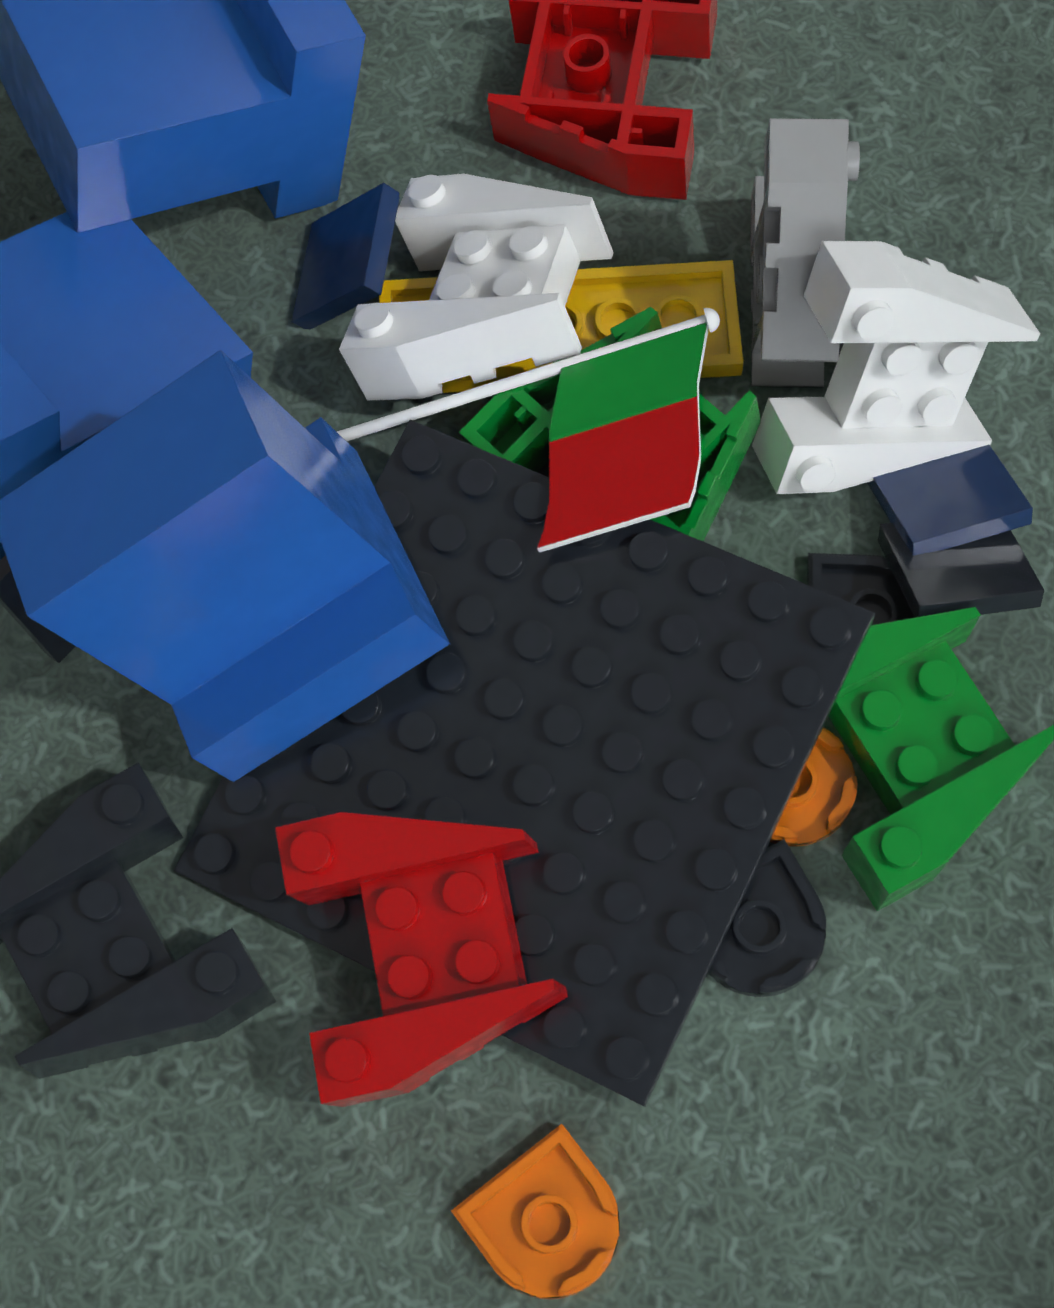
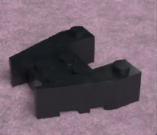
M139 763L134 764L80 795L0 878V944L5 943L52 1033L15 1056L19 1066L39 1079L88 1068L91 1064L131 1055L135 1057L156 1052L159 1048L216 1038L277 1002L248 950L233 928L177 961L173 957L126 872L183 838L157 790Z

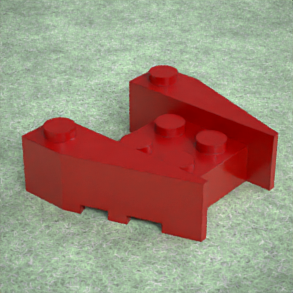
M508 0L515 43L530 44L520 96L488 93L487 103L494 141L628 195L687 200L694 158L693 109L643 106L642 102L651 55L710 59L717 20V0Z
M339 812L275 827L286 895L310 906L362 894L383 1012L382 1017L309 1033L321 1104L346 1107L409 1093L428 1082L429 1078L458 1060L466 1059L521 1022L526 1023L568 997L566 986L555 979L527 984L503 864L505 860L539 853L537 843L523 829Z

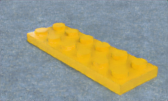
M733 260L577 270L565 308L581 343V350L610 335L612 327L649 307L658 312L662 328L705 315L703 308H711L718 313L720 324L714 332L710 333V330H708L700 378L742 375L743 354ZM438 277L384 280L382 293L379 295V303L429 300ZM529 358L495 368L496 378L474 384L469 375L442 383L443 393L463 392L553 362L535 366L533 359Z

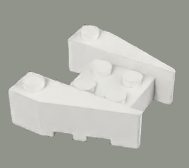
M468 174L426 175L411 178L398 207L395 223L419 271H441L429 300L357 305L339 350L367 401L422 399L443 393L442 383L469 375L474 384L496 378L495 368L529 358L533 359L535 366H540L579 355L582 346L565 308L580 261L612 259L614 253L593 198Z
M822 241L803 296L831 343H844L839 361L834 369L825 397L768 398L752 447L776 494L835 492L873 481V477L988 444L991 445L992 439L965 398L988 342L1037 341L1040 332L1006 286L975 275L972 279L949 272L944 264L926 257L922 262L904 256L898 247L882 241Z

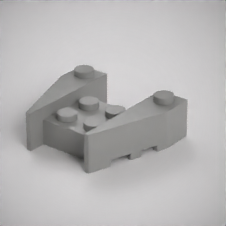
M770 118L765 136L764 176H755L751 192L750 250L751 266H753V290L751 289V386L824 387V362L839 361L840 343H831L803 295L821 242L845 241L848 181H857L860 163L859 141H848L849 119Z

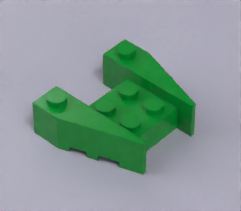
M652 307L645 309L612 327L610 335L584 348L580 354L661 329L662 326L658 312ZM560 374L496 394L460 430L459 433L465 443L538 473L549 461V427ZM750 390L726 415L699 393L701 463L696 492L691 506L650 520L704 541L761 423L757 397Z
M976 607L871 625L828 716L890 813V816L852 836L842 854L843 859L876 911L934 880L1054 741V725L1015 746L952 651L953 648L966 642L981 616Z

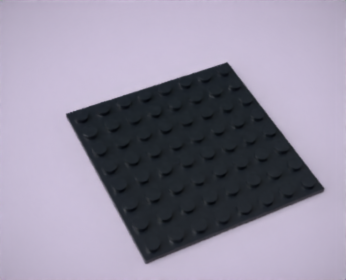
M409 420L374 488L450 644L235 782L223 776L174 871L375 971L362 894L310 906L286 895L275 827L339 812L523 829L537 843L539 853L505 860L503 864L527 984L555 979L566 986L568 997L526 1023L521 1022L503 1033L502 1036L646 1107L875 618V613L650 519L539 553L537 547L543 533L549 504V477Z

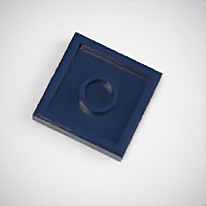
M382 183L312 222L292 323L303 329L311 330L357 307L358 304H363L381 295L400 192Z
M989 444L873 477V481L867 482L890 522L894 524L913 556L945 550L1032 524L1033 507Z

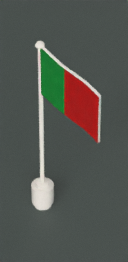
M703 308L705 315L337 431V433L346 441H350L407 423L409 420L413 421L560 374L549 427V504L543 533L537 550L540 553L691 506L696 492L701 463L699 382L708 330H710V333L714 332L720 324V318L714 309Z

